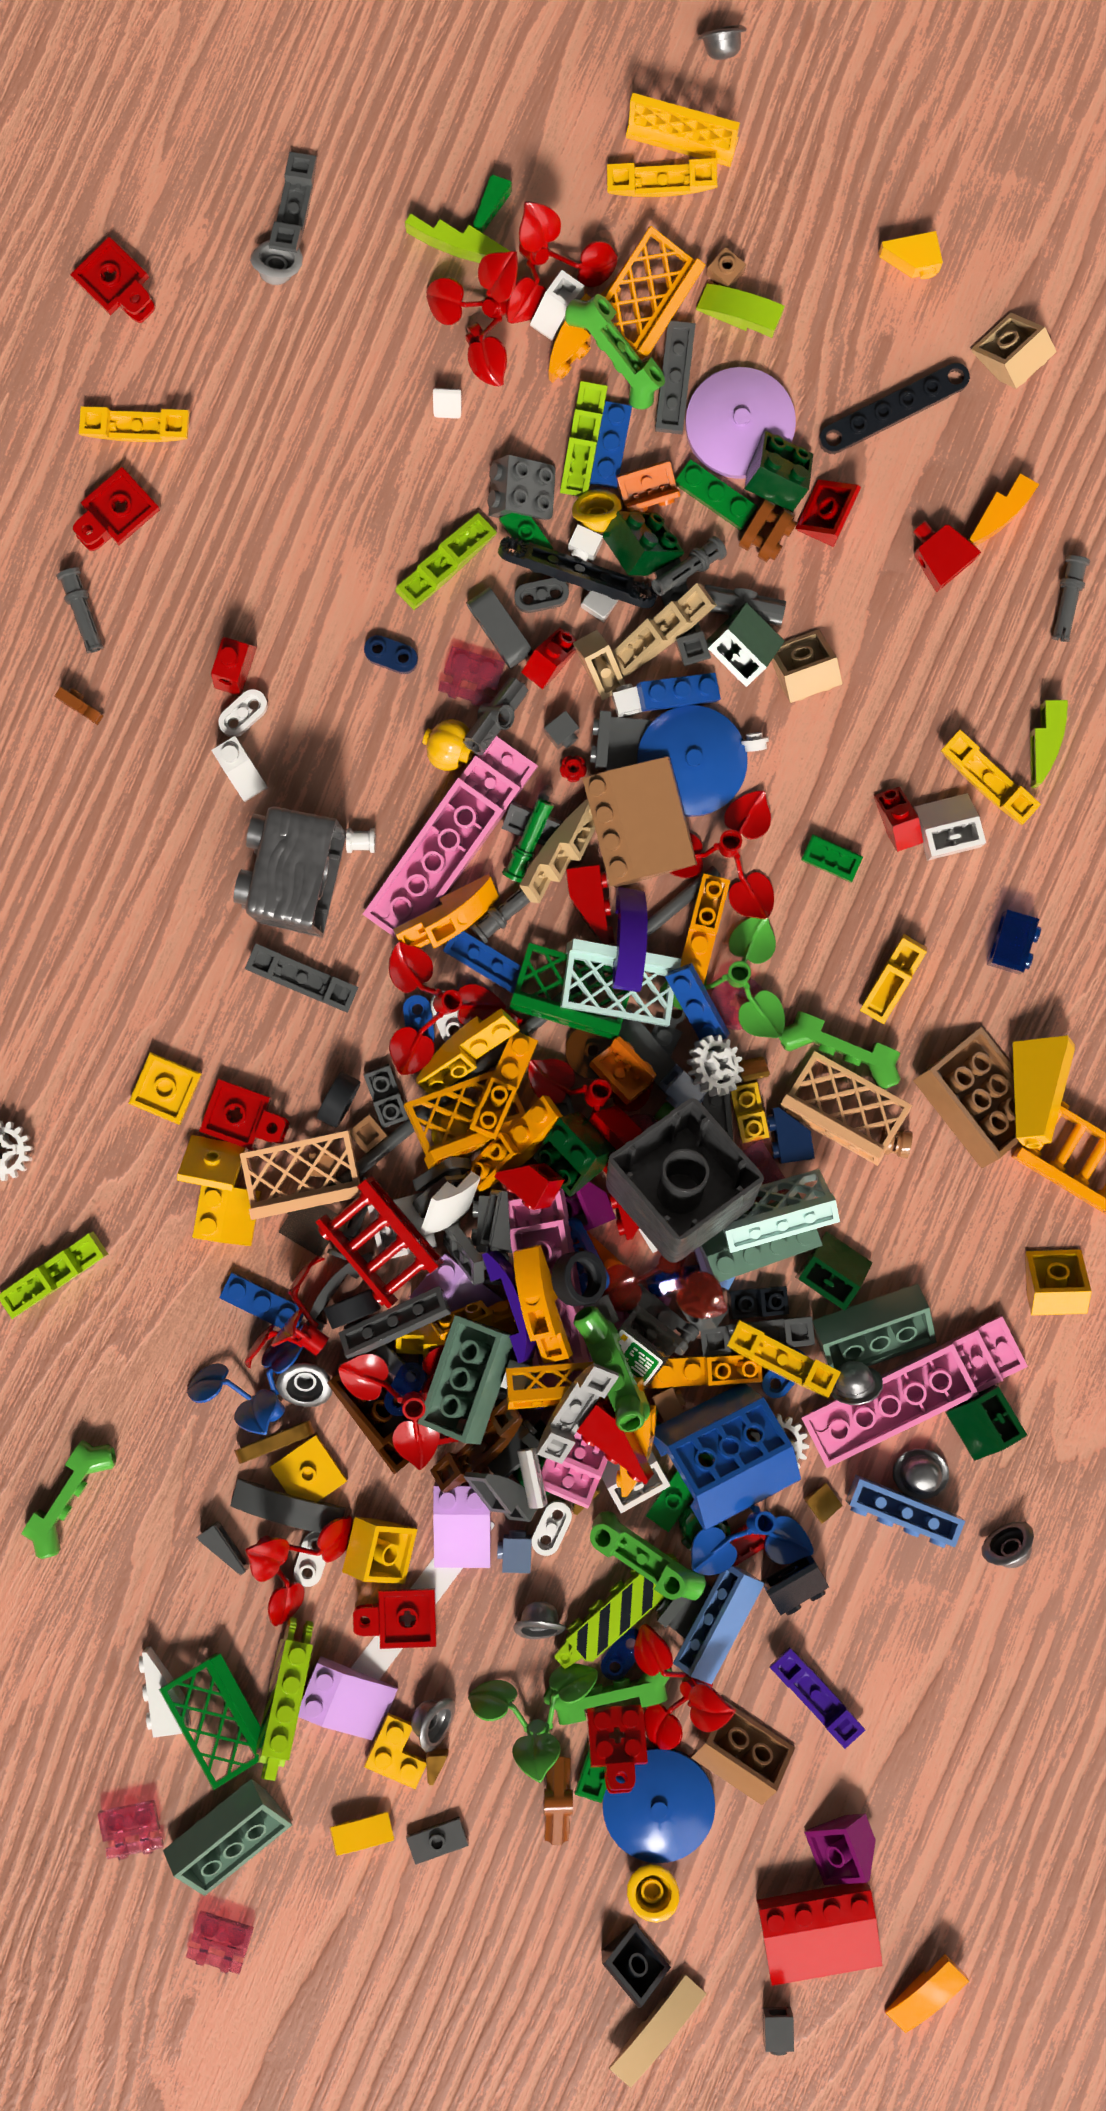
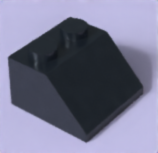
M811 1555L786 1566L762 1580L765 1583L764 1588L780 1616L784 1613L791 1615L801 1608L800 1604L808 1599L815 1601L826 1594L825 1590L829 1588Z

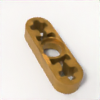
M307 1420L234 1451L239 1464L311 1436L315 1431L311 1421Z

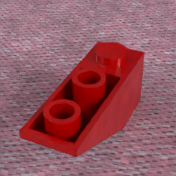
M599 865L566 869L570 901L600 944L610 945L609 943H614L613 926L607 927L606 916L611 915L609 899H604L602 889L607 888L606 872H600Z
M602 1398L592 1409L577 1432L581 1434V1438L586 1444L592 1447L596 1446L603 1451L608 1461L621 1465L627 1470V1474L633 1480L643 1482L646 1485L654 1473L634 1432H624L617 1427L615 1411L612 1405Z

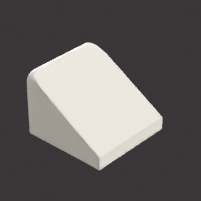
M433 389L434 416L438 418H460L462 409L461 390Z
M590 591L582 601L581 608L604 623L619 600Z

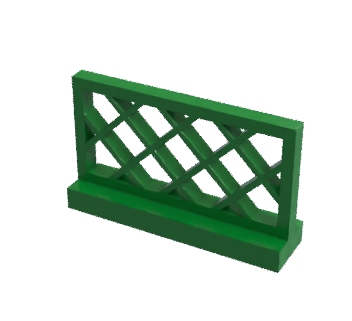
M529 943L509 1009L614 1040L619 1035L623 1021L622 1018H617L616 1020L605 1015L560 1007L561 1001H552L547 993L548 990L558 985H561L563 988L564 978H561L555 965L562 961H567V954ZM532 951L543 954L549 964L535 970L530 962ZM550 957L557 958V959L552 962V960H551ZM574 959L573 968L580 979L583 977L581 973L589 968L584 961ZM592 963L594 967H597L599 965L597 963ZM603 965L597 970L606 984L609 980L613 979L612 967ZM527 967H529L531 973L525 976ZM551 967L558 981L544 987L537 974ZM604 973L610 974V976L605 977ZM534 976L541 990L533 994L522 992L523 982ZM585 979L582 981L591 995L593 994L591 990L601 985L599 982L588 986ZM582 990L572 996L569 992L568 1002L575 1003L574 999L584 994ZM623 990L617 994L614 993V995L618 999L629 991ZM544 994L545 998L539 997V995ZM630 996L621 1003L625 1010ZM608 998L600 1003L597 1002L599 1007H602L612 1000Z
M221 1653L211 1655L199 1665L158 1689L213 1790L258 1763L259 1755L256 1754V1747L261 1727ZM206 1668L211 1677L208 1689L193 1686L196 1673ZM190 1678L189 1684L182 1683L183 1681ZM214 1684L219 1692L212 1691ZM177 1685L188 1688L183 1704L173 1702L167 1691ZM192 1689L207 1692L203 1709L188 1706ZM211 1694L221 1696L224 1700L222 1714L207 1711ZM175 1706L182 1708L181 1714H179ZM186 1709L201 1712L197 1730L186 1727L183 1721ZM227 1709L231 1713L232 1717L226 1716ZM206 1714L220 1717L216 1734L201 1731ZM225 1719L235 1721L238 1730L235 1739L220 1736ZM189 1731L196 1733L194 1740ZM200 1734L215 1737L210 1755L201 1753L197 1747ZM241 1734L246 1742L239 1741ZM219 1739L234 1742L230 1759L215 1756ZM238 1744L249 1746L254 1757L245 1763L234 1761ZM203 1756L209 1758L208 1765L206 1764ZM214 1759L228 1762L226 1774L218 1780H215L211 1773ZM233 1764L240 1765L231 1771Z

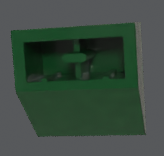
M765 431L747 469L744 489L793 512L809 491L813 453L784 440L781 436Z
M618 511L616 513L617 516L612 519L602 534L603 539L627 575L648 576L682 557L684 554L677 538L670 532L665 525L664 519L658 513Z
M747 602L706 640L707 648L746 687L767 668L785 642Z
M579 1111L558 1119L533 1158L539 1164L546 1163L565 1179L561 1188L570 1197L605 1168L609 1156L616 1149Z
M826 1231L821 1238L822 1246L813 1249L795 1278L845 1311L861 1288L872 1262Z
M993 1385L979 1392V1395L945 1411L974 1461L1000 1452L1028 1436L997 1385Z

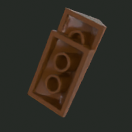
M339 1373L327 1382L329 1387L393 1474L398 1473L410 1463L399 1455L392 1442L396 1426L402 1421L410 1420L404 1416L401 1403L397 1402V1399L384 1387H382L380 1396L377 1399L367 1401L352 1395L342 1383ZM386 1379L384 1382L388 1383L393 1388V1386Z

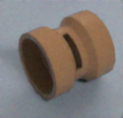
M885 1127L882 1130L880 1144H883L887 1137ZM906 1130L897 1132L884 1155L894 1153L898 1157L908 1159L913 1133Z

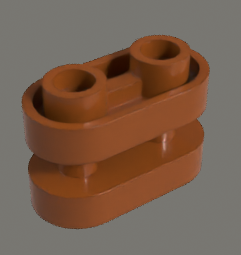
M765 499L738 546L749 551L751 546L755 545L761 549L757 557L767 563L770 558L772 560L777 558L783 547L779 544L784 535L787 537L791 535L797 522L793 520L795 514L786 509L781 516L773 512L776 504ZM768 521L775 527L768 538L765 539L759 533Z

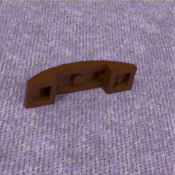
M507 1397L491 1412V1421L487 1424L481 1444H466L457 1454L449 1452L430 1470L441 1492L446 1493L466 1482V1479L463 1477L465 1472L479 1473L513 1439L523 1419L517 1409L508 1410Z

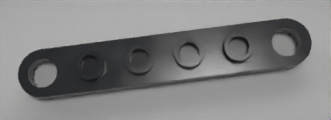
M952 363L826 426L819 437L821 449L829 454L840 453L963 391L970 379L968 369L960 363ZM954 371L959 372V374L961 373L962 383L952 384L948 380V374ZM832 432L837 433L841 443L837 446L829 445L826 442V435Z
M507 536L500 542L498 554L502 559L528 568L533 572L542 573L559 581L568 582L585 590L594 591L611 599L620 600L641 608L653 607L658 597L652 585L649 586V583L645 584V582L634 581V578L531 542L527 544L522 540L518 541L519 538L517 537L515 540L514 537L511 536L510 538Z

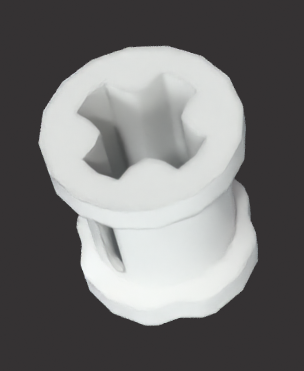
M347 828V853H352L353 850H369L370 853H375V828H370L369 831H352L351 828Z

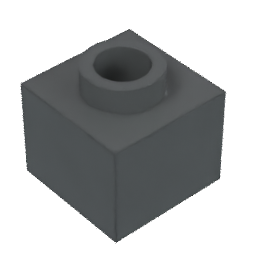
M566 711L544 727V733L557 749L562 746L568 748L578 740L577 734L580 728Z

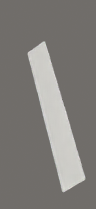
M491 1522V1530H492L493 1527H494V1523H493V1522ZM433 1558L411 1589L435 1588L436 1605L463 1568H434ZM405 1611L404 1615L400 1616L399 1619L405 1622V1626H411V1621L416 1620V1617L411 1615L410 1611ZM380 1635L375 1636L351 1669L380 1680L403 1648L380 1649Z

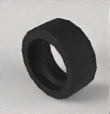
M340 1072L318 1111L317 1119L337 1128L354 1100L361 1082L344 1072Z
M583 1250L566 1253L558 1258L552 1269L551 1280L553 1290L563 1303L570 1306H582L595 1303L602 1297L606 1289L607 1276L600 1258L592 1252ZM575 1262L583 1265L587 1273V1288L583 1295H579L575 1291L571 1282V1269Z
M366 1290L324 1308L331 1328H338L380 1310V1304L372 1295L373 1290Z

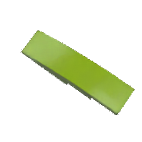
M410 214L405 221L406 233L433 248L458 258L480 263L482 258L488 254L510 252V250L468 225L464 233H461L441 219H439L434 228L413 214Z
M580 382L560 493L581 496L589 491L608 390L606 385Z
M477 513L439 544L438 549L420 563L417 570L396 587L395 592L413 610L417 609L460 571L497 534L496 530Z
M94 1231L90 1232L0 1293V1302L11 1319H13L109 1254Z

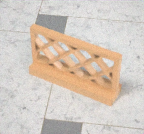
M814 1051L789 1094H786L781 1103V1109L794 1119L877 1166L912 1108L911 1104ZM818 1061L827 1066L829 1075L814 1079L811 1069L815 1062ZM809 1074L810 1080L804 1081ZM841 1077L851 1079L853 1089L838 1092L834 1079ZM831 1080L834 1094L819 1097L815 1084ZM812 1085L815 1095L814 1099L804 1101L795 1096L800 1087ZM867 1090L874 1092L878 1102L862 1106L859 1092ZM855 1094L859 1107L843 1111L840 1097ZM836 1098L839 1112L833 1114L825 1113L820 1102ZM817 1103L818 1108L811 1104ZM895 1104L903 1109L899 1117L887 1120L883 1106ZM879 1107L883 1121L868 1125L864 1111ZM860 1112L864 1126L856 1128L848 1126L845 1116ZM837 1117H841L842 1122L839 1121V1120L836 1119V1118H837ZM895 1123L890 1131L889 1124ZM885 1126L887 1137L883 1144L871 1138L869 1129Z
M350 1131L240 1154L251 1209H249L251 1220L358 1198L360 1196V1190L357 1187L360 1184ZM344 1137L346 1150L341 1158H339L327 1149L334 1139ZM327 1141L324 1147L318 1144ZM311 1144L322 1150L313 1164L301 1156L305 1147ZM300 1147L297 1153L291 1150L292 1148ZM286 1150L294 1156L287 1169L274 1162L279 1151ZM273 1153L270 1159L264 1154ZM325 1153L338 1161L330 1175L317 1167ZM259 1156L267 1162L260 1175L250 1170L248 1158ZM346 1156H348L349 1164L344 1161ZM298 1159L311 1167L303 1180L290 1172ZM341 1164L351 1170L352 1182L341 1183L333 1177ZM270 1165L283 1172L276 1186L263 1178ZM313 1170L327 1178L319 1189H315L306 1183ZM287 1175L300 1183L295 1193L291 1195L279 1189ZM252 1176L256 1178V1181L254 1182V1184H253ZM261 1181L273 1189L267 1200L257 1202L255 1189ZM330 1181H332V1182H334L335 1184H337V1185H333V1186H328V1184H329ZM303 1187H306L307 1189L310 1190V1191L300 1192ZM276 1192L282 1195L281 1197L273 1198Z

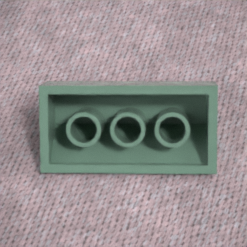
M799 1193L794 1196L802 1199ZM775 1201L767 1205L776 1207L779 1202ZM752 1210L747 1211L744 1214L748 1215ZM813 1229L730 1253L725 1234L722 1230L699 1248L711 1282L716 1284L820 1247L822 1242L817 1229Z
M918 1284L876 1297L855 1306H850L845 1311L841 1310L812 1320L825 1363L836 1370L848 1361L862 1362L868 1367L937 1343L930 1308Z
M455 1315L425 1400V1413L418 1420V1424L463 1443L481 1444L513 1352V1346L509 1337L513 1334Z
M250 1779L226 1800L219 1803L205 1817L198 1820L184 1834L176 1838L163 1850V1853L173 1876L203 1896H206L290 1828L292 1823L268 1791Z

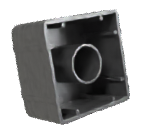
M270 807L266 816L253 814L247 832L246 846L254 849V854L257 855L253 872L240 870L234 889V903L241 904L242 909H245L250 917L261 924L323 938L346 839V832L337 819L279 807Z
M691 1098L609 1156L606 1187L661 1255L669 1262H678L747 1212L755 1202L764 1177L707 1109L697 1099Z

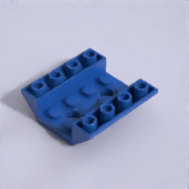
M740 1383L655 1427L653 1443L661 1457L668 1454L694 1498L690 1507L704 1531L801 1480L792 1443L765 1398L745 1383ZM749 1429L758 1431L760 1441L752 1442L749 1440L746 1431ZM700 1454L709 1455L713 1462L712 1466H702L698 1461V1456Z

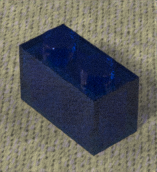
M1008 909L1002 912L987 965L1015 974L1024 973L1025 969L1029 970L1033 960V954L1030 953L1032 943H1037L1041 933V927L1038 926L1039 919Z

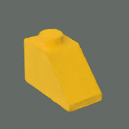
M936 231L883 241L878 252L881 259L911 278H932L939 273L943 264Z

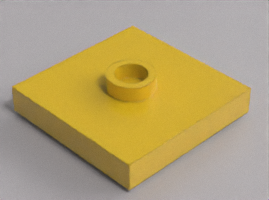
M150 1052L128 1104L181 1125L202 1074Z
M191 1135L177 1174V1181L233 1191L242 1164L240 1154L245 1153L246 1148L230 1142Z
M317 1434L270 1466V1469L287 1494L314 1502L320 1501L348 1481Z

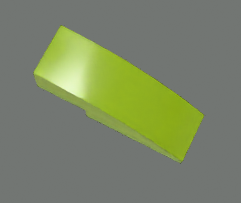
M707 283L696 310L744 331H747V328L773 338L783 315L785 305L738 289Z
M1045 700L1040 705L1041 728H1035L1030 732L1031 788H1037L1042 784L1059 753L1065 733L1068 700Z

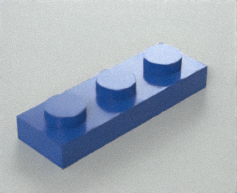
M605 401L590 484L617 489L616 475H619L632 406Z
M716 673L644 681L636 685L642 712L714 703L721 700Z
M465 931L448 941L443 952L514 994L522 968L521 965Z
M690 963L669 971L665 978L699 1040L710 1035L713 1037L721 1035L722 1040L727 1039L730 1032L693 964Z
M233 1272L230 1274L219 1297L281 1329L285 1326L287 1320L299 1309L296 1303ZM303 1313L297 1322L296 1328L299 1327L304 1317Z

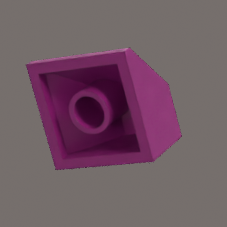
M588 1182L570 1197L565 1192L569 1218L579 1219L586 1231L616 1219L606 1192L591 1182Z
M866 1813L844 1815L807 1829L804 1832L824 1885L867 1883L870 1880L876 1839Z

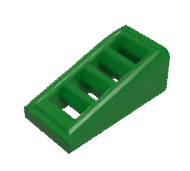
M495 175L490 176L473 223V227L481 233H484L511 195V181Z

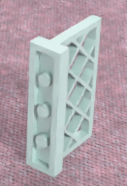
M572 939L567 943V962L560 1007L666 1027L670 1026L674 992L668 983L667 989L659 993L651 980L657 975L666 976L669 971L680 968V958L646 952L642 986L647 984L656 997L647 1004H644L638 994L633 991H629L618 1000L609 988L613 983V979L606 984L597 971L603 965L611 966L613 969V963L617 956L616 946L579 939ZM574 959L584 961L591 970L580 979L573 970ZM592 963H597L599 965L597 967H594ZM593 973L602 987L591 995L582 981ZM646 973H650L653 975L648 977ZM571 978H573L575 981V983H573L572 985ZM578 985L587 998L581 1003L568 1002L570 989ZM603 990L606 991L613 1001V1004L608 1008L599 1007L593 998ZM630 995L640 1006V1009L634 1013L626 1012L620 1003ZM656 1000L664 1008L663 1019L653 1017L647 1008ZM589 1001L592 1006L585 1005V1003ZM616 1006L618 1010H612V1008ZM643 1011L645 1015H640L639 1013Z
M820 1169L761 1185L757 1197H762L759 1203L754 1202L750 1208L752 1211L748 1215L742 1214L737 1221H733L723 1229L730 1253L838 1223L840 1219L836 1199L833 1193H830ZM817 1180L813 1187L804 1185L805 1183ZM779 1190H789L786 1195L777 1193ZM798 1192L807 1194L803 1199L794 1197ZM770 1200L779 1202L776 1207L767 1205Z

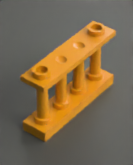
M1062 1101L1057 1122L1062 1116L1075 1124L1055 1160L1047 1163L1040 1159L1042 1147H1026L1025 1149L1019 1147L1016 1148L1011 1157L1106 1214V1184L1097 1193L1088 1188L1090 1184L1088 1180L1106 1151V1133L1069 1111L1070 1106ZM1086 1131L1098 1138L1099 1141L1078 1176L1074 1175L1072 1178L1063 1173L1065 1171L1064 1165Z

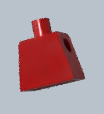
M925 521L913 532L923 543L916 550L914 556L936 592L972 564L981 554L977 547L948 524L935 532Z
M223 636L211 671L214 688L241 696L257 647Z

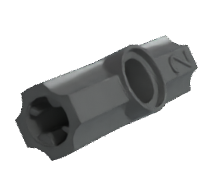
M705 585L706 591L717 605L710 612L725 614L730 617L747 602L767 623L782 625L786 601L759 596L757 592L744 588L730 590Z
M509 677L491 703L486 702L480 706L477 714L478 720L463 741L468 749L472 750L475 754L483 755L501 729L507 730L512 726L515 718L514 712L529 691L524 683H521L516 678Z

